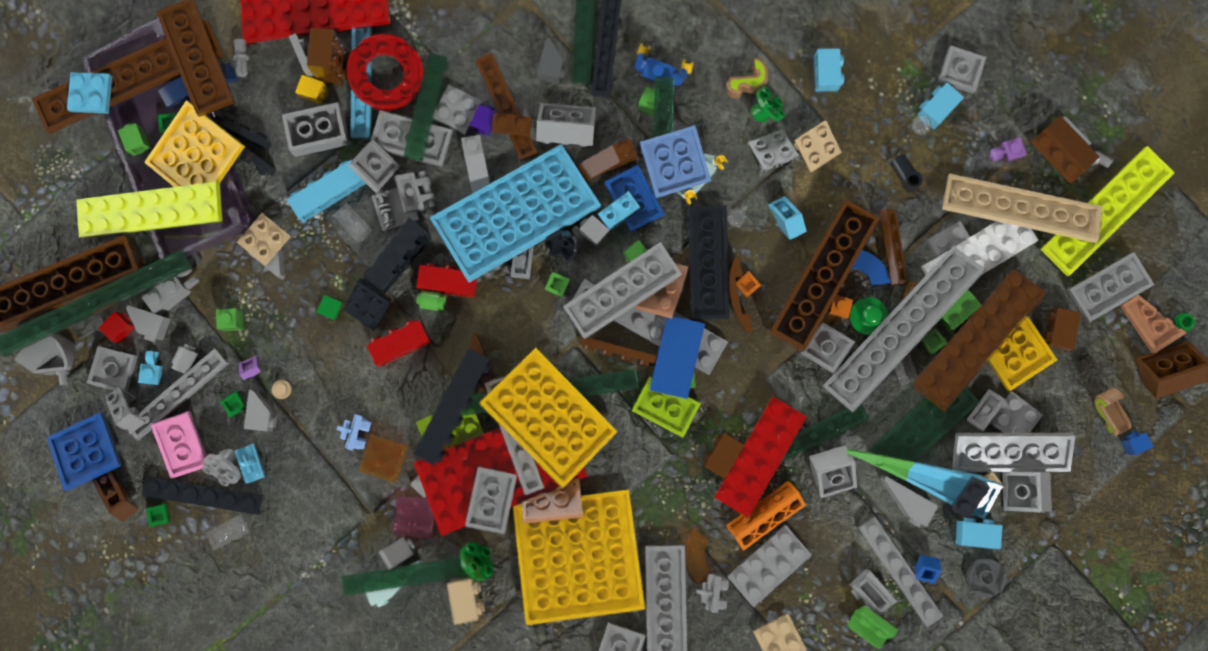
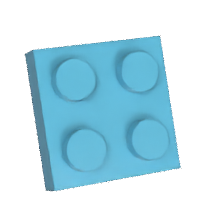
M71 72L67 110L70 112L109 114L112 76L110 74Z

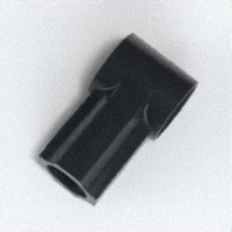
M905 154L896 157L889 163L901 180L905 191L915 192L923 182V176L914 169ZM908 179H914L916 185L910 184Z

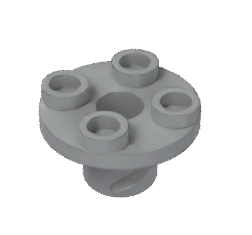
M225 449L218 455L210 454L203 461V471L216 477L219 483L224 486L237 483L241 477L237 469L239 462L235 451L232 449Z

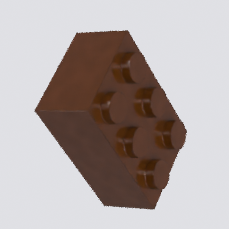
M310 28L307 67L316 79L324 82L325 85L343 86L344 80L347 79L345 62H348V50H346L340 37L337 36L334 30Z

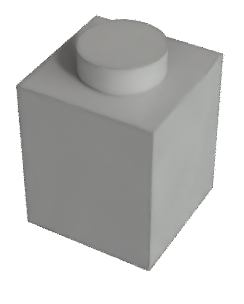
M593 215L590 218L586 217L579 225L581 227L580 233L596 247L609 234V229Z

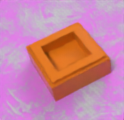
M750 271L736 281L737 288L745 298L761 286Z

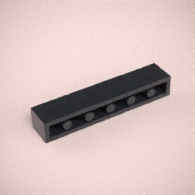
M468 348L413 455L432 465H437V463L443 461L446 455L443 452L444 449L453 442L455 428H460L464 420L462 415L465 409H470L474 401L471 399L474 392L478 393L483 382L480 380L491 369L492 365L489 364L491 361L489 358Z

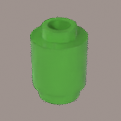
M422 290L421 293H418L417 304L420 305V309L444 310L446 295L429 290Z

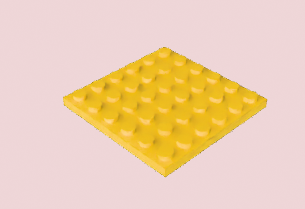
M629 490L581 496L583 517L524 524L522 504L513 507L526 625L645 609Z

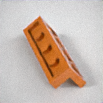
M788 480L760 500L749 518L741 514L727 524L726 527L744 551L806 506L799 491ZM797 499L798 503L790 507L791 503ZM778 512H781L780 516L774 518ZM763 523H766V524H765V527H763L762 529H759V526H760V525H762ZM747 535H750V537L747 540L742 542V538H744Z

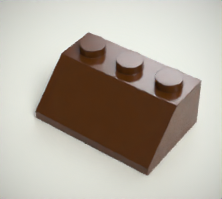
M1061 115L1030 141L1070 184L1100 157Z
M1189 340L1161 349L1157 353H1149L1135 358L1144 386L1156 399L1208 382V359Z

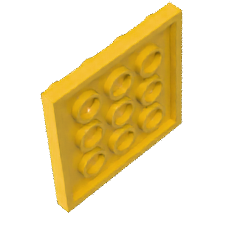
M186 101L144 163L173 187L210 182L220 183L245 146L207 115L197 116L193 104Z

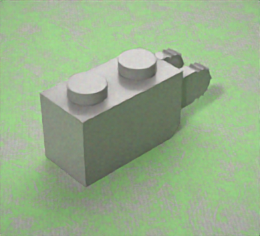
M187 267L176 275H170L145 294L142 299L153 313L163 315L191 293L190 289L199 282V278L195 276L184 282L183 279L192 273V269Z

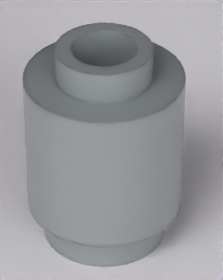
M187 344L179 346L171 362L173 363L171 368L185 374L191 369L198 355L195 352L196 348Z

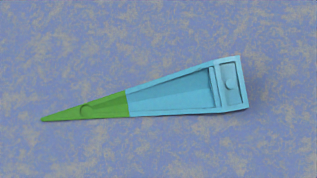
M846 449L848 454L906 480L951 505L970 478L974 476L990 485L991 488L972 514L980 518H986L1002 488L999 482L983 478L981 475Z

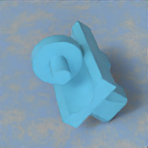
M255 444L235 450L239 468H241L246 484L266 477Z

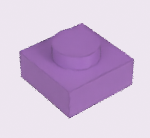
M257 356L238 363L239 375L243 380L254 377L261 372L260 360Z

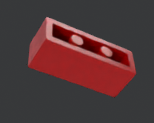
M426 263L425 266L420 265L416 288L421 291L429 290L441 292L442 294L476 298L478 278L468 283L462 271L456 270V267L445 265L444 268H438L436 264Z
M411 320L405 323L406 326L401 329L394 328L388 331L387 336L382 338L378 336L370 340L371 343L366 346L377 367H382L432 343L420 320Z

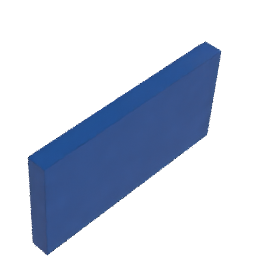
M675 316L672 319L666 318L649 390L688 399L705 324Z

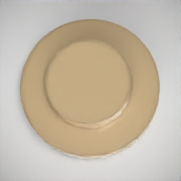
M278 380L272 386V394L278 399H285L291 394L292 387L286 380Z

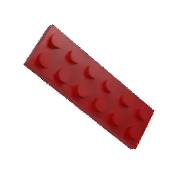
M772 397L714 498L749 518L807 416L777 398Z

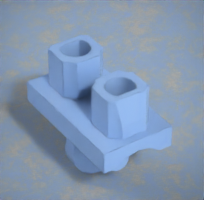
M354 414L350 429L351 421L345 420L343 427L337 426L336 430L342 431L340 439L345 440L347 433H349L345 448L353 450V448L364 449L366 439L357 437L359 430L369 432L371 422L362 418L363 416Z

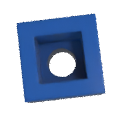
M1134 431L1127 434L1126 439L1121 440L1127 455H1138L1153 448L1147 433Z
M920 555L914 567L916 580L935 584L942 571L940 559Z

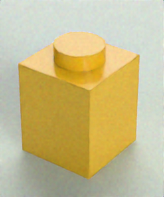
M301 75L295 93L301 99L321 105L328 95V89L324 82Z

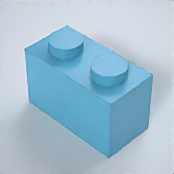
M817 49L814 55L815 91H838L841 85L844 84V74L841 73L843 55H840V49Z
M948 83L943 87L939 85L932 93L934 97L930 101L926 99L919 107L922 110L917 115L933 129L964 98Z
M964 517L963 521L957 520L955 544L1001 549L1002 525L995 524V520L983 519V523L976 522L975 518L967 519Z

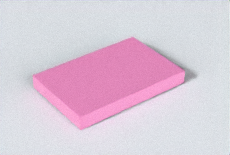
M190 411L150 424L171 479L202 469L204 466L203 461L207 455Z

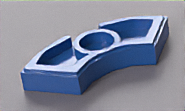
M862 250L851 269L863 272L869 279L870 285L890 284L889 273L884 264L874 255Z

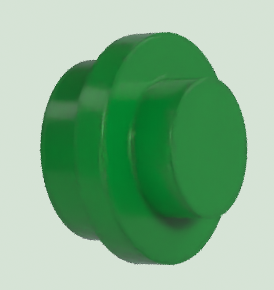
M1180 313L1175 317L1174 325L1187 332L1194 327L1195 319L1189 313Z

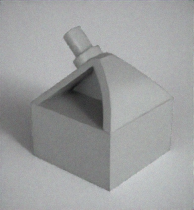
M38 327L14 360L32 373L56 375L59 377L60 385H67V374H69L75 356V344L57 331Z

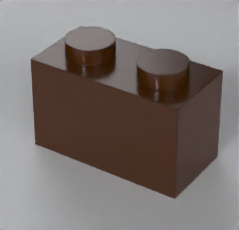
M1062 308L1050 310L1046 318L1048 323L1047 330L1043 335V339L1049 348L1066 352L1075 349L1081 312Z
M722 433L721 436L717 435L712 444L715 447L712 452L708 451L705 455L703 467L725 479L745 445Z

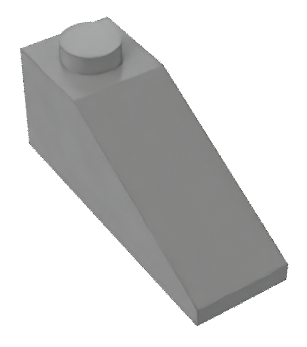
M480 135L461 138L472 194L490 184L483 141Z
M881 476V482L904 516L910 519L909 523L916 527H920V525L927 527L938 506L887 476Z

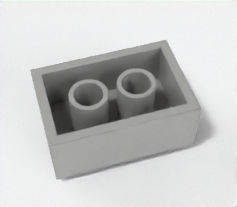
M338 102L282 115L289 151L295 157L351 145L344 111Z

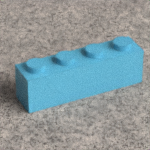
M352 159L342 162L339 168L324 173L321 179L311 181L307 184L306 188L301 191H295L290 195L287 201L299 220L305 222L366 184L348 166Z

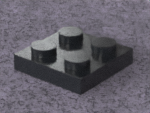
M360 278L357 280L343 310L375 331L378 329L392 299Z

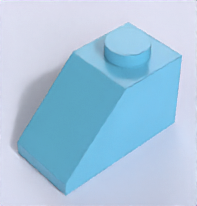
M785 196L768 204L781 231L789 240L807 232L801 212Z

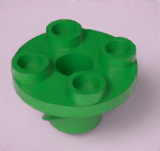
M763 86L756 92L758 103L756 105L752 104L751 114L756 121L767 122L770 117L779 122L786 116L781 107L783 101L779 96L775 97L767 86Z
M865 297L856 301L852 305L849 314L852 327L857 333L863 335H871L888 317L885 305L880 300L872 297Z
M475 542L466 544L461 549L460 561L457 564L459 574L465 578L471 577L476 581H484L493 575L494 570L490 549Z

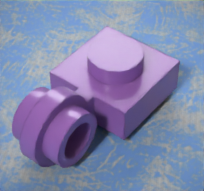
M1021 137L1000 144L1001 147L989 151V158L993 162L1003 159L1004 156L1006 162L1027 155Z

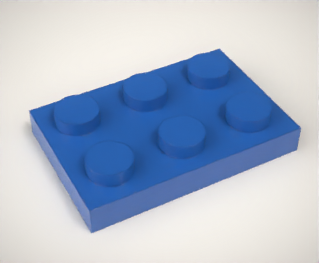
M638 165L605 181V186L614 201L629 191L640 206L638 210L624 219L631 233L665 215Z

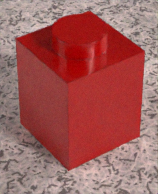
M116 311L98 327L112 342L120 343L135 328L128 314Z

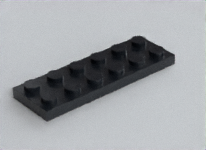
M727 205L689 206L691 320L729 319Z

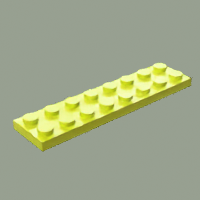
M1148 146L1143 148L1088 202L1089 204L1102 206L1099 240L1096 243L1055 234L1040 250L1066 276L1071 275L1175 172Z
M210 182L77 199L79 237L89 238L221 222L220 183Z

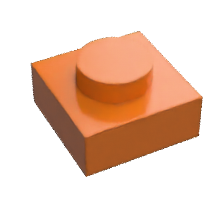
M836 295L830 306L829 314L846 319L849 318L853 299Z

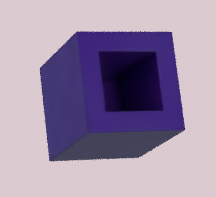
M478 105L470 124L471 129L490 137L493 114L497 113L495 109L489 105Z

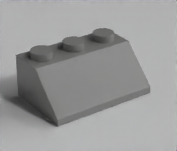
M540 103L536 141L561 143L563 145L579 144L580 146H593L596 107Z

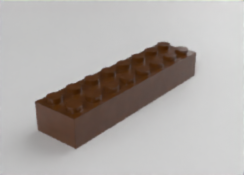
M847 199L840 205L768 332L769 335L799 352L806 350L879 221V217Z
M123 235L0 285V332L9 331L148 274L135 240Z
M1013 269L914 381L913 388L945 412L1042 301L1046 291Z

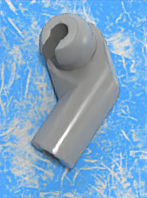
M1097 151L1096 153L1100 157L1092 165L1100 163L1108 168L1113 159Z

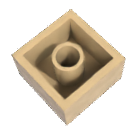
M471 577L451 580L447 585L454 625L479 620L483 611H485L484 601L479 598V591H481L480 581H476Z

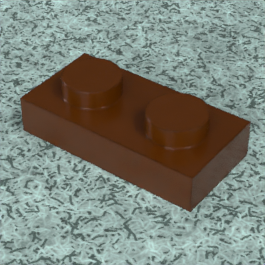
M494 113L492 133L530 137L532 117Z

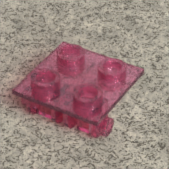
M396 496L395 521L392 523L393 536L433 538L434 515L427 498Z

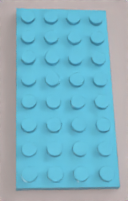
M561 144L430 217V220L468 283L545 240L552 233L562 230L601 208V205Z

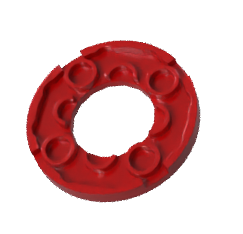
M378 34L365 38L352 50L347 62V79L353 93L366 105L380 110H394L407 105L418 94L423 81V65L416 50L407 44L405 40L394 35ZM381 55H388L397 59L404 71V78L401 84L395 89L387 91L374 87L366 74L367 66L372 59Z

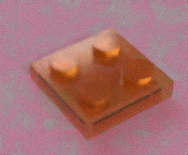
M371 434L359 472L397 483L409 446Z

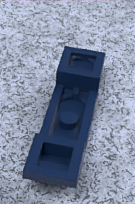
M230 62L220 64L228 84L238 80ZM182 77L158 90L167 109L185 102V98L189 97Z

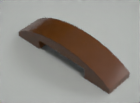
M735 257L729 271V302L739 326L746 334H751L753 329L750 313L742 314L736 279L741 278L743 274L740 258Z

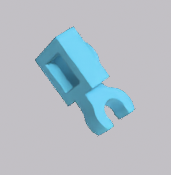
M146 351V364L140 365L138 383L160 385L163 366L157 365L159 352Z

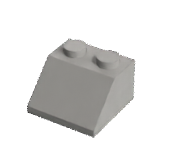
M846 445L809 456L811 472L820 498L857 487L855 460L851 454L847 453L846 449L848 448Z
M1002 472L1004 511H1052L1050 472Z

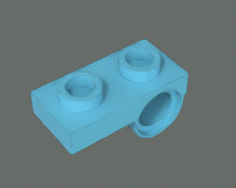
M628 191L598 213L608 229L612 230L618 227L625 218L638 210L640 206Z

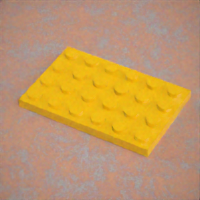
M537 348L479 403L562 488L618 432Z

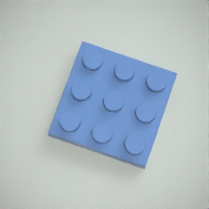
M695 125L639 142L655 198L711 181Z

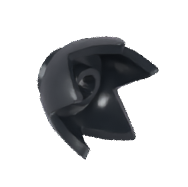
M559 230L546 238L548 241H552L549 256L564 254L567 264L571 262L579 250L578 239L572 231Z

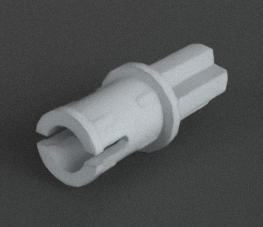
M235 39V55L233 59L236 63V75L238 77H246L248 74L247 61L249 60L246 53V42L244 39Z

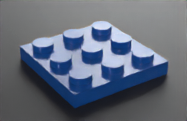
M97 413L47 437L62 487L65 491L76 488L122 466L104 413Z

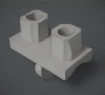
M708 574L707 582H703L702 589H696V594L702 595L701 602L705 603V610L718 613V610L727 608V599L720 597V590H727L729 588V580L715 574Z

